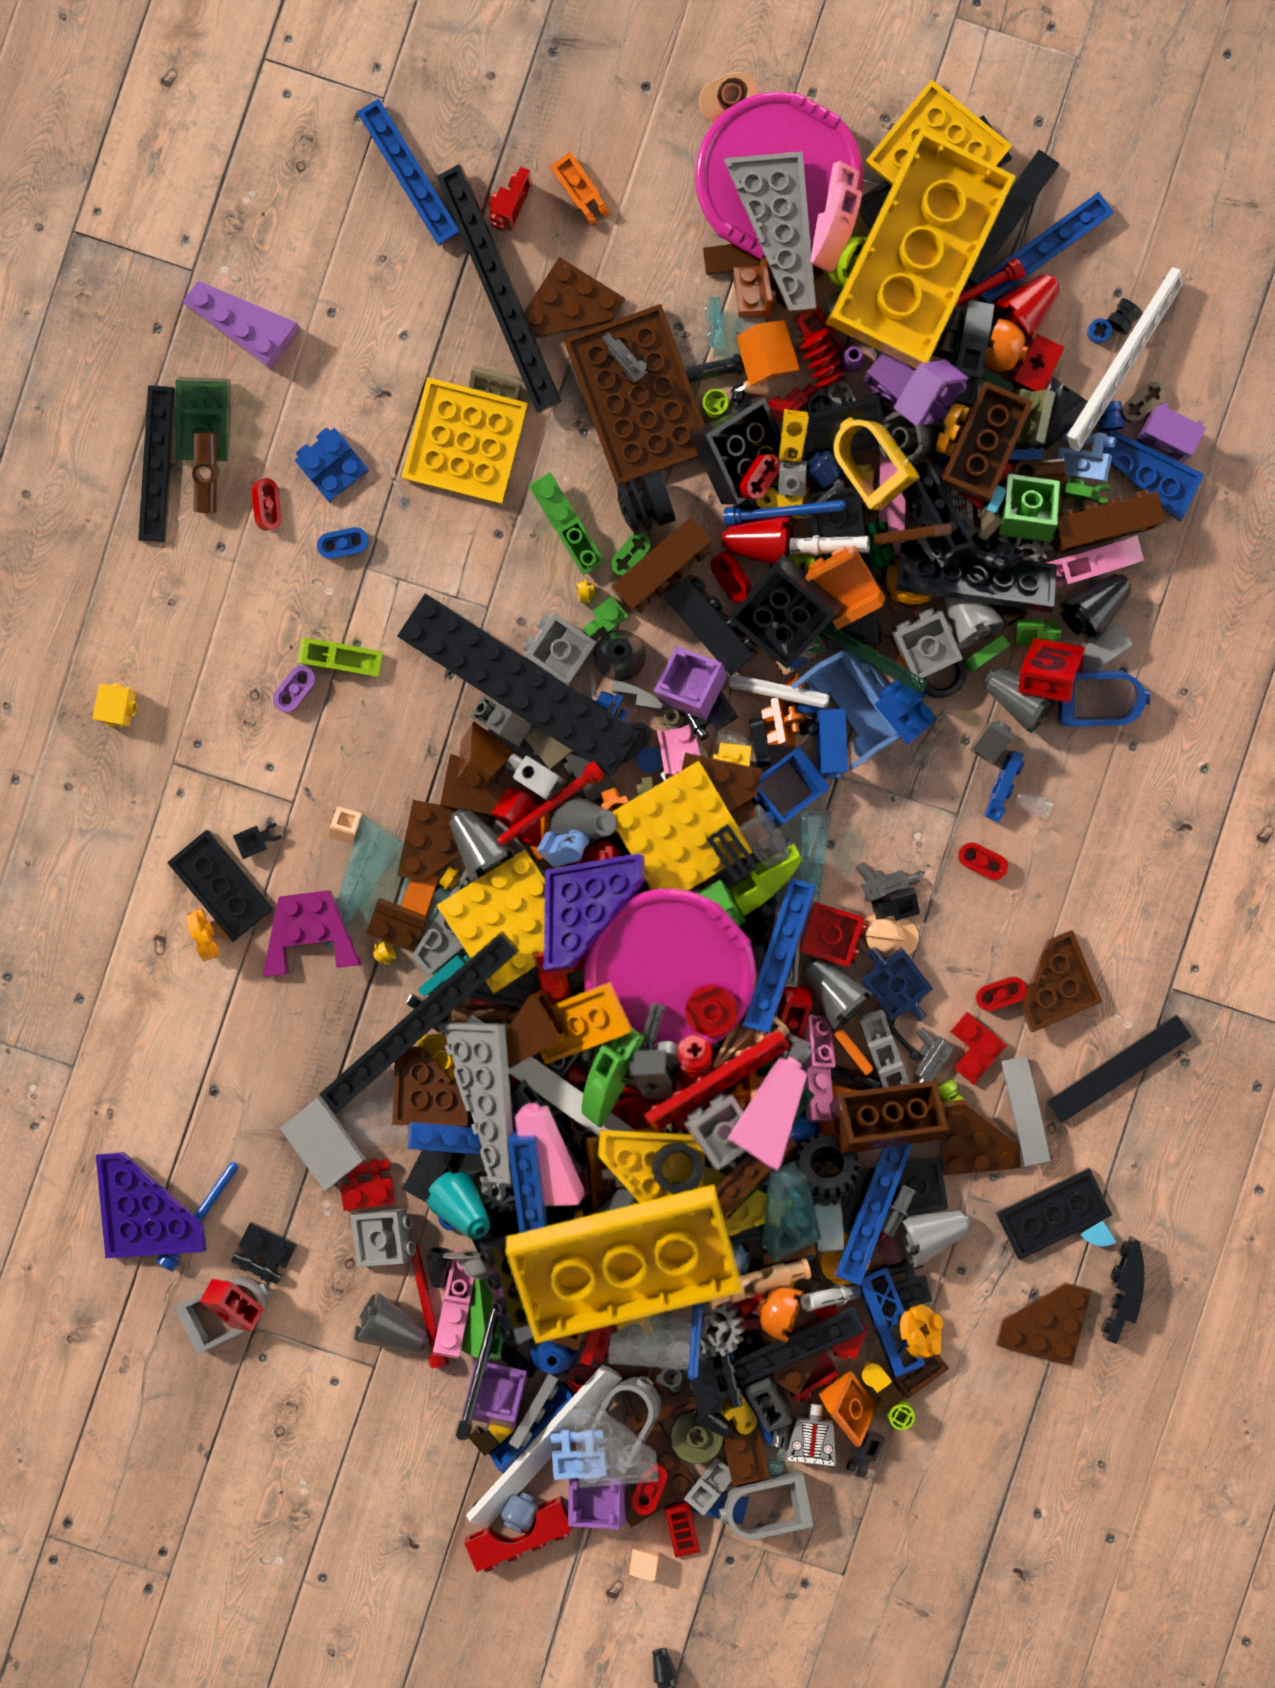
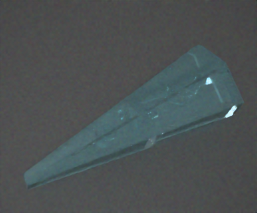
M801 811V881L816 885V891L804 925L803 936L814 902L819 903L832 811Z
M365 815L361 817L337 899V906L344 919L343 924L346 929L404 844ZM334 941L325 942L324 945L332 950Z

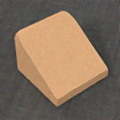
M337 806L330 826L329 837L353 844L362 813Z
M633 1548L629 1575L655 1582L658 1552Z

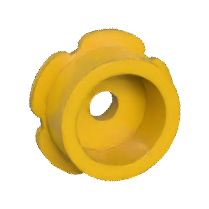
M584 579L583 582L576 583L578 599L580 603L587 602L590 604L591 598H595L593 583H588L587 579Z
M449 866L441 877L439 884L444 886V890H447L448 887L454 889L461 878L457 874L458 868L454 869Z
M387 941L375 944L373 955L377 962L391 965L392 960L397 957L392 945Z

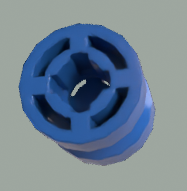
M1110 401L1098 422L1100 432L1125 428L1124 419L1120 415L1122 411L1121 401Z

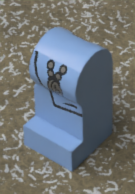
M571 830L569 833L556 835L553 831L546 832L536 851L553 867L581 860L584 848L589 844V838L577 830Z

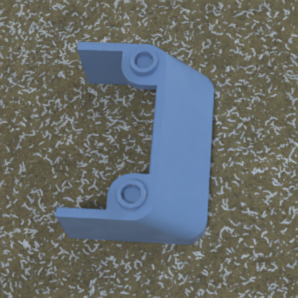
M850 646L823 660L791 685L793 689H796L808 683L811 691L830 694L839 708L845 709L846 718L859 735L853 740L854 752L860 758L848 766L851 771L901 738L874 705L882 698L879 693L888 686L866 654L857 646Z

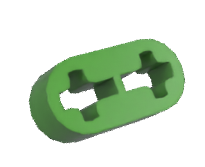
M646 534L631 535L614 556L611 566L616 575L622 577L648 554L651 542ZM644 539V546L646 548L644 550L638 549L635 554L631 553L635 547L633 540L639 541ZM628 555L632 557L628 561V566L630 567L628 570L622 569L619 571L617 569L618 559L623 561Z
M1004 634L965 660V666L971 673L1010 646V642Z

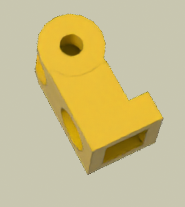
M784 409L779 460L801 462L809 419L808 412Z
M772 483L765 495L756 499V502L761 509L808 504L810 487L805 488V496L779 495V484ZM803 515L791 517L800 519Z
M740 1396L743 1406L739 1408H732L730 1399L723 1400L725 1411L720 1413L742 1435L752 1432L757 1425V1417L745 1398Z

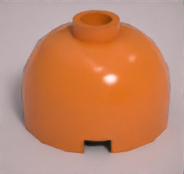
M1002 318L998 320L990 338L989 348L986 351L984 368L995 372H1007L1013 369L1018 361L1024 362L1029 347L1024 346L1026 337L1023 330L1016 323Z
M780 1287L772 1290L767 1298L762 1297L757 1313L761 1314L760 1322L763 1330L768 1335L784 1342L788 1341L789 1338L784 1335L786 1331L792 1332L801 1305L797 1303L796 1299L797 1296H803V1291L790 1287Z

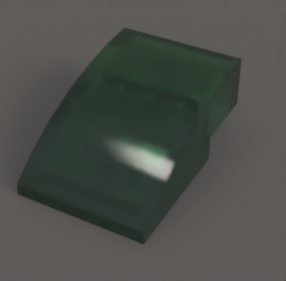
M177 378L175 380L176 407L174 408L176 460H194V433L212 432L218 434L217 461H228L231 421V379Z

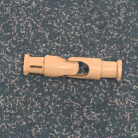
M801 1257L795 1262L788 1264L780 1263L764 1268L761 1271L742 1275L741 1293L707 1301L708 1306L713 1310L717 1305L730 1301L735 1303L776 1288L789 1286L792 1281L802 1278L810 1279V1267L806 1258ZM750 1283L752 1289H745V1287Z

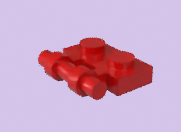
M372 1159L369 1163L358 1165L346 1175L349 1176L350 1183L340 1185L344 1211L396 1203L392 1177L382 1178L381 1171L390 1170L389 1160L379 1161V1159ZM372 1173L373 1180L359 1181V1174Z

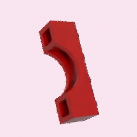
M559 1496L538 1505L539 1509L536 1511V1521L532 1529L521 1536L505 1537L496 1533L491 1527L467 1536L464 1544L476 1572L484 1570V1572L491 1571L498 1567L499 1562L506 1559L508 1562L520 1558L522 1552L529 1549L534 1552L545 1547L546 1542L550 1540L560 1541L570 1535L569 1532L573 1530V1526H568V1511L562 1497Z

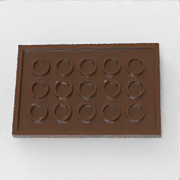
M661 304L564 338L565 346L615 484L620 482L625 484L629 482V479L636 480L642 478V475L657 469L661 471L699 457L690 435L705 426ZM609 332L615 340L620 339L637 361H644L646 363L645 370L647 373L643 376L641 383L638 380L632 383L622 371V367L607 353L608 347L601 340L605 334Z

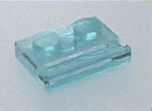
M720 296L710 297L709 305H704L705 320L710 321L711 331H707V345L712 347L713 356H723L724 339Z

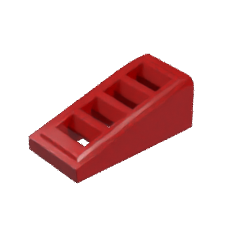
M817 305L815 311L801 312L792 319L805 336L811 333V329L821 323L822 327L818 330L826 328L829 330V335L826 338L834 340L835 344L831 347L836 349V354L846 347L835 330L826 324L828 320ZM814 314L816 318L805 325L804 321Z
M687 1501L669 1504L664 1510L675 1558L699 1553L700 1547L691 1505ZM687 1514V1517L672 1519L674 1515ZM689 1523L688 1527L674 1528V1525ZM691 1532V1536L676 1538L678 1534ZM693 1541L694 1546L682 1549L678 1547V1544Z

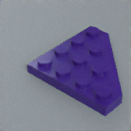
M637 853L545 870L544 970L555 972L573 969L645 882V856Z
M125 1152L96 1155L105 1258L194 1253L207 1250L204 1224Z

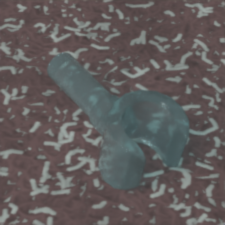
M441 887L432 898L438 902V905L449 898L450 893ZM437 905L428 920L431 924L440 912Z
M779 1448L777 1460H768L767 1467L770 1475L781 1474L783 1470V1456L786 1449Z

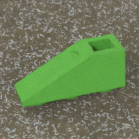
M475 1279L461 1351L478 1358L494 1300L486 1279ZM499 1321L489 1359L500 1360L504 1338L499 1332Z

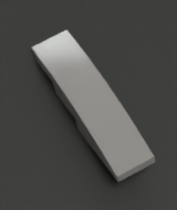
M883 1009L859 1016L858 1019L882 1088L910 1084Z
M1027 1056L1001 1061L1007 1086V1095L1013 1115L1012 1120L1020 1145L1024 1167L1050 1163L1042 1117Z

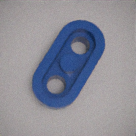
M358 527L323 534L318 539L317 549L324 558L330 560L363 553L368 548L369 537L363 529ZM354 537L361 539V543L358 546L352 545ZM330 542H334L336 545L333 551L327 550V544Z

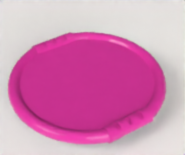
M781 91L753 95L737 102L722 113L703 138L696 158L694 177L696 194L701 210L706 220L718 234L717 236L760 260L765 258L724 163V158L803 151L812 254L818 214L825 212L833 163L842 161L859 170L857 190L862 192L864 173L861 153L852 132L840 118L841 116L798 92Z
M657 889L632 896L585 953L584 983L586 991L611 982L630 1026L641 1035L643 1034L647 1017L650 1015L651 1004L657 1002L665 1006L653 1050L657 1043L663 1041L674 1042L679 1046L684 1038L691 1035L705 1038L710 1043V1046L716 1044L726 1037L741 1021L750 1005L755 987V960L750 940L718 902L690 891ZM702 985H721L731 991L736 998L738 1005L737 1020L732 1029L722 1036L706 1037V1035L695 1032L687 1023L685 1015L687 999L695 989Z

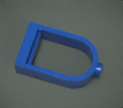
M1077 671L1074 678L1071 701L1058 700V723L1061 726H1108L1131 723L1140 716L1145 705L1150 704L1149 689H1144L1136 678L1124 671ZM1075 679L1129 680L1136 692L1134 705L1127 713L1121 716L1075 717Z

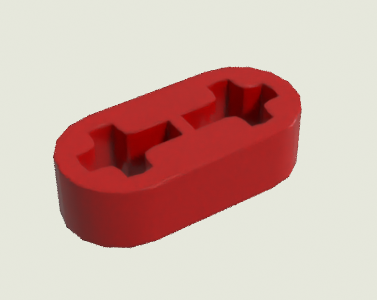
M762 454L755 459L740 483V491L747 499H759L765 495L780 470V462L775 455ZM765 461H769L767 465L770 468L769 471H765ZM751 482H756L754 484V488L756 489L755 492H751L753 489V487L751 486Z

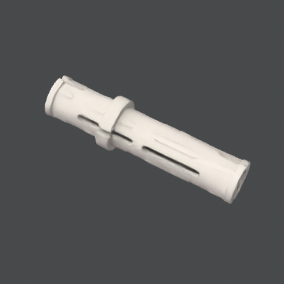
M814 535L813 538H790L789 550L791 555L813 554L814 556H820V554L833 553L843 546L849 548L854 545L859 553H869L870 540L869 536L826 538Z
M854 1283L844 1286L837 1284L828 1290L803 1295L800 1303L804 1310L807 1309V1311L832 1304L839 1306L845 1304L848 1300L858 1299L861 1295V1289L859 1285Z

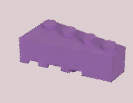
M200 281L195 284L182 301L187 308L268 369L274 366L301 330L295 321Z

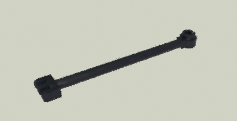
M493 1304L462 1419L458 1423L456 1438L458 1440H467L471 1433L473 1425L471 1422L499 1321Z

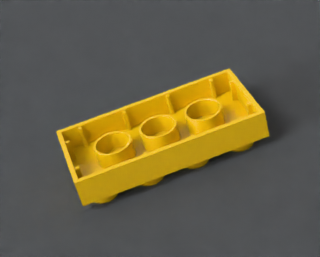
M921 128L908 151L826 324L917 369L920 363H927L1016 176Z
M714 1185L507 1237L506 1253L535 1343L742 1292L741 1276Z

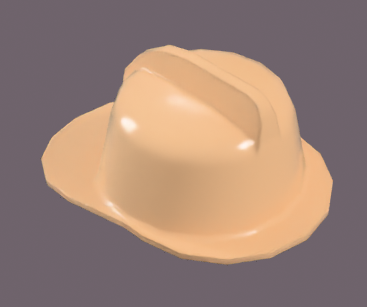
M735 72L711 81L703 88L699 97V108L704 117L715 122L722 113L737 102L758 94V86L755 80L746 73Z
M875 915L864 919L863 923L867 924L863 939L858 938V943L866 953L869 950L872 951V948L877 947V950L883 957H889L902 947L909 956L917 948L919 934L915 925L909 920L901 919L895 921L893 916L876 920Z

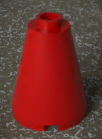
M1041 274L993 304L992 322L996 326L1000 318L1016 323L1023 330L1026 337L1025 344H1027L1033 338L1060 293L1058 280L1052 275Z
M784 516L728 526L727 531L722 532V547H726L728 553L773 565L782 554L786 557L789 555L790 538H794V526H789L788 522L793 519L791 516Z

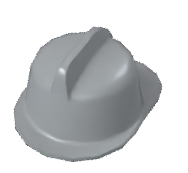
M477 1250L456 1251L443 1255L444 1258L458 1259L465 1274L470 1278L476 1280L486 1279L487 1272Z

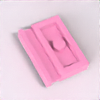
M689 725L663 732L657 730L665 778L669 779L670 776H674L682 770L685 752L700 755L696 734L692 733Z

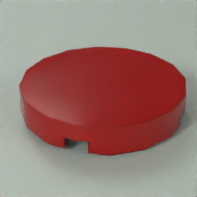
M707 984L698 987L687 999L685 1008L687 1023L695 1032L706 1035V1037L724 1035L732 1029L737 1020L738 1005L736 998L731 991L721 985Z

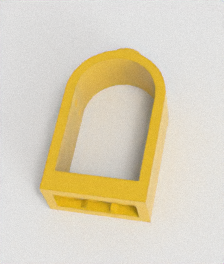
M852 417L841 423V429L837 433L834 442L835 457L870 509L882 510L920 476L883 425L873 421L854 420ZM864 427H867L874 434L898 469L892 477L875 491L853 460L850 450L854 435Z

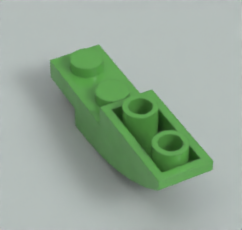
M548 472L530 483L528 487L582 575L605 563V560L579 517H577L552 473Z
M632 1027L631 1032L612 1039L609 1045H602L590 1070L583 1093L581 1113L598 1128L603 1127L626 1083L622 1079L630 1066V1062L634 1059L635 1051L639 1050L645 1039L644 1036Z

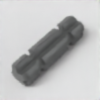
M653 1002L651 1004L650 1015L647 1017L642 1034L645 1039L639 1051L653 1050L654 1041H656L661 1018L665 1010V1006L661 1003Z

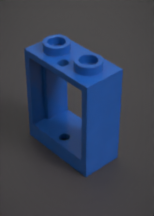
M845 709L818 710L816 712V723L819 724L820 729L817 734L818 772L820 775L824 774V779H840L842 774L848 772Z
M800 747L763 773L759 784L789 763L812 794L783 816L780 815L760 787H758L757 795L752 798L753 803L758 804L764 811L763 816L770 825H774L776 829L830 789L829 785Z

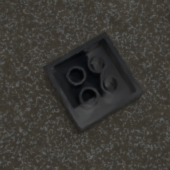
M765 397L745 399L690 435L721 504L738 505L747 499L740 491V483L759 455L773 454L779 459L781 436ZM765 461L764 463L766 465L765 471H769L770 469L767 466L769 461ZM751 482V486L753 487L751 492L756 491V489L754 488V484L756 482Z
M782 554L734 608L728 619L788 669L835 618L842 604L813 579L808 581L806 579L807 574Z

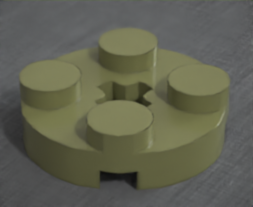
M696 1411L687 1412L674 1422L670 1432L672 1450L681 1460L690 1464L705 1463L715 1457L723 1441V1437L697 1425V1422L693 1419ZM699 1430L703 1441L702 1443L697 1442L695 1445L691 1443L692 1439L689 1435Z

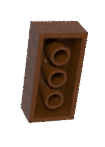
M984 381L941 483L989 504L1033 401Z
M1147 489L1134 493L1127 500L1124 499V496L1108 500L1109 502L1104 503V506L1099 507V503H1093L1084 506L1077 513H1074L1073 509L1058 513L1057 527L1053 535L1054 540L1052 541L1056 555L1158 528L1166 522L1159 493H1150V490Z
M690 517L612 584V591L632 614L635 611L643 612L651 604L650 598L656 593L661 596L671 587L670 581L675 577L681 579L691 570L690 564L695 559L700 562L710 553L711 549L709 547H711L712 540L695 520Z
M936 1080L840 1093L829 1104L841 1154L937 1141L949 1130Z

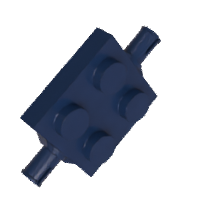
M877 947L872 948V951L869 950L867 954L876 965L861 978V981L873 994V997L889 1018L893 1021L902 1013L911 1011L917 1021L923 1020L921 1016L925 1019L927 1014L920 1007L919 1003L933 988L905 950L901 947L886 958L880 954Z

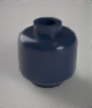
M827 450L821 454L815 452L807 461L809 465L807 476L822 490L834 489L846 475L831 451Z

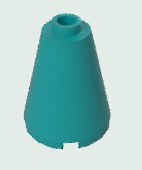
M458 1170L460 1173L452 1174L451 1171L437 1178L430 1186L428 1191L430 1197L429 1200L427 1199L429 1208L434 1214L468 1238L478 1239L483 1237L490 1228V1221L474 1179L463 1170Z

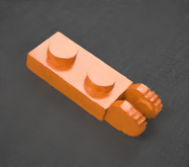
M571 152L549 166L578 211L581 210L591 226L597 224L595 216L587 208V205L593 201L604 217L610 215L608 208L600 198V193Z

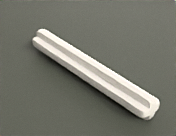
M737 674L732 675L729 681V686L732 689L774 698L778 697L783 700L824 709L827 708L829 703V696L820 692L801 688L793 689L792 686Z

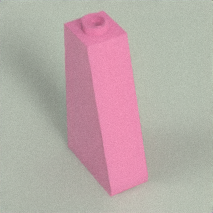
M791 1057L787 1060L777 1059L727 1138L767 1166L778 1170L782 1161L807 1076L801 1070L802 1065Z
M534 1103L523 1106L515 1116L518 1136H536L545 1206L579 1205L585 1195V1191L548 1106H539Z

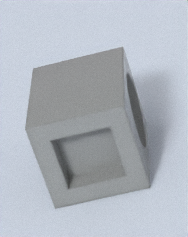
M781 460L779 495L805 496L807 461L801 460L799 463Z

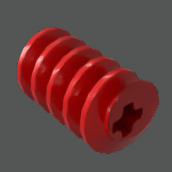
M827 328L804 336L802 339L805 342L800 346V349L809 350L803 358L813 360L807 368H816L817 370L811 375V378H820L815 388L828 387L846 378L841 376L844 373V368L836 367L840 364V359L833 357L837 352L836 349L828 348L833 343V340L825 338L829 334Z
M698 1035L687 1036L678 1046V1076L680 1081L688 1087L694 1084L700 1076L711 1073L712 1049L710 1043Z

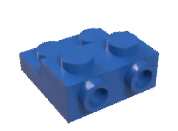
M335 427L331 430L329 428L322 430L316 436L318 441L311 447L308 444L301 447L296 452L298 457L294 460L329 503L369 471Z
M904 674L898 677L879 693L882 698L874 704L907 745L937 720L932 714L931 709L921 700L927 693L919 681L913 680L911 674L907 678Z

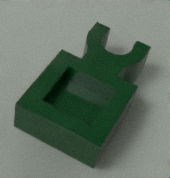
M887 521L866 524L868 534L871 537L869 551L871 569L896 565L893 543L875 544L874 534L888 532Z

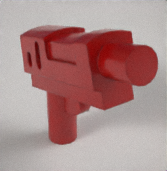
M811 383L803 391L795 386L782 400L779 396H776L770 402L767 401L776 423L783 421L784 409L799 411L803 406H806L810 401L809 398L817 389Z

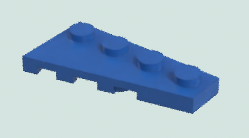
M1110 429L1107 436L1116 438L1115 447H1105L1103 449L1104 454L1112 455L1110 465L1140 490L1149 489L1150 493L1158 492L1162 508L1177 521L1181 522L1204 474Z

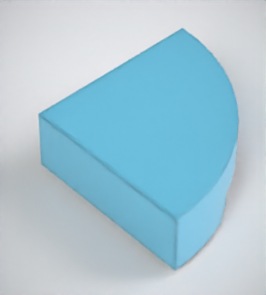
M997 485L987 510L994 513L998 511L1006 493V488Z
M1103 1220L1079 1233L1087 1242L1096 1246H1109L1116 1243Z

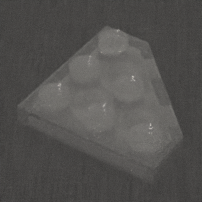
M395 1064L388 1067L361 1091L339 1119V1123L358 1149L408 1141L409 1125H392Z
M693 1305L629 1320L611 1335L609 1364L688 1370Z
M600 1405L573 1407L580 1488L659 1481L657 1455L651 1447L646 1446L633 1432L621 1422L616 1421Z

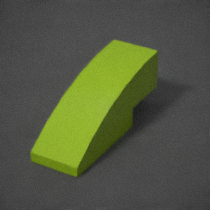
M304 637L300 641L297 663L379 677L383 651Z
M794 843L756 863L758 868L750 872L751 877L730 887L733 897L744 916L769 900L793 875L802 861Z

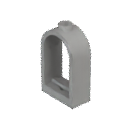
M235 1276L225 1280L235 1285L249 1288L255 1294L258 1304L264 1308L261 1317L264 1315L267 1299L271 1297L265 1283L260 1284L248 1276ZM205 1291L180 1302L174 1307L197 1354L245 1331L233 1328L210 1340L193 1304L200 1301Z
M644 1376L626 1378L617 1384L606 1396L590 1426L593 1430H599L620 1391L630 1390L636 1392L645 1400L648 1407V1419L631 1450L604 1432V1440L593 1441L594 1448H605V1459L625 1472L635 1462L661 1412L660 1395L653 1386V1382Z
M799 1470L770 1476L769 1479L734 1486L724 1499L723 1509L718 1510L721 1524H728L738 1536L748 1540H756L813 1527L805 1479ZM789 1484L795 1519L750 1529L741 1528L734 1523L733 1508L741 1496Z

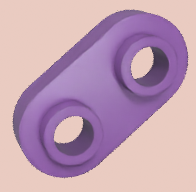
M307 666L295 667L273 695L275 707L287 713L296 710L316 683L314 671ZM303 674L308 677L305 684L299 682V677ZM285 695L292 697L290 704H284L283 698Z

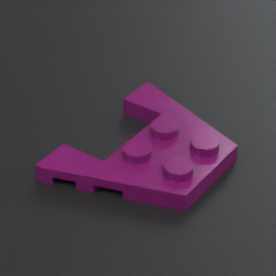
M331 891L279 896L263 977L289 974L286 948L290 946L334 941L336 968L362 965V961L357 956L353 947V940L348 935L343 924L344 919Z

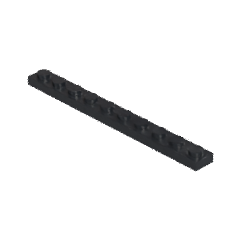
M458 164L437 175V178L535 411L541 413L562 401L463 166Z
M501 931L319 1095L335 1113H338L520 950Z

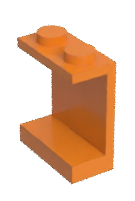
M854 545L849 548L845 546L840 547L832 553L831 558L825 561L823 558L818 559L809 566L810 569L807 572L806 579L808 581L814 579L816 583L842 604L839 612L832 620L837 630L883 606L885 596Z

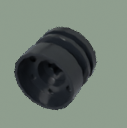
M658 469L642 475V488H638L633 479H629L631 491L628 493L623 482L616 484L619 507L625 523L630 527L634 536L640 534L637 522L642 521L646 531H650L649 518L651 517L655 518L660 527L676 521L667 489Z

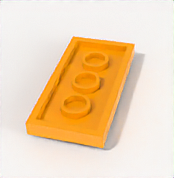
M611 982L553 1004L569 1035L542 1050L540 1054L546 1065L632 1031Z

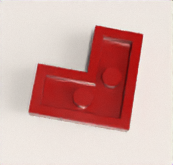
M544 951L533 954L541 990L544 989L550 1002L555 1004L571 998L567 974L584 969L585 954L573 969L555 972L544 970Z
M965 1012L950 1030L953 1035L969 1047L953 1068L974 1085L1007 1045L968 1012Z

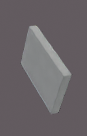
M321 1097L316 1098L280 1128L324 1191L330 1189L366 1160Z

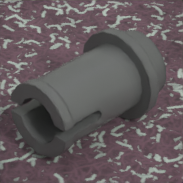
M794 1423L775 1429L771 1446L788 1449L791 1426H794Z

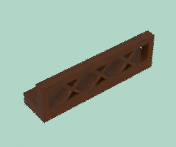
M790 1136L788 1137L780 1166L798 1148L797 1143ZM748 1154L715 1188L725 1222L757 1191L776 1169L767 1166L751 1154Z

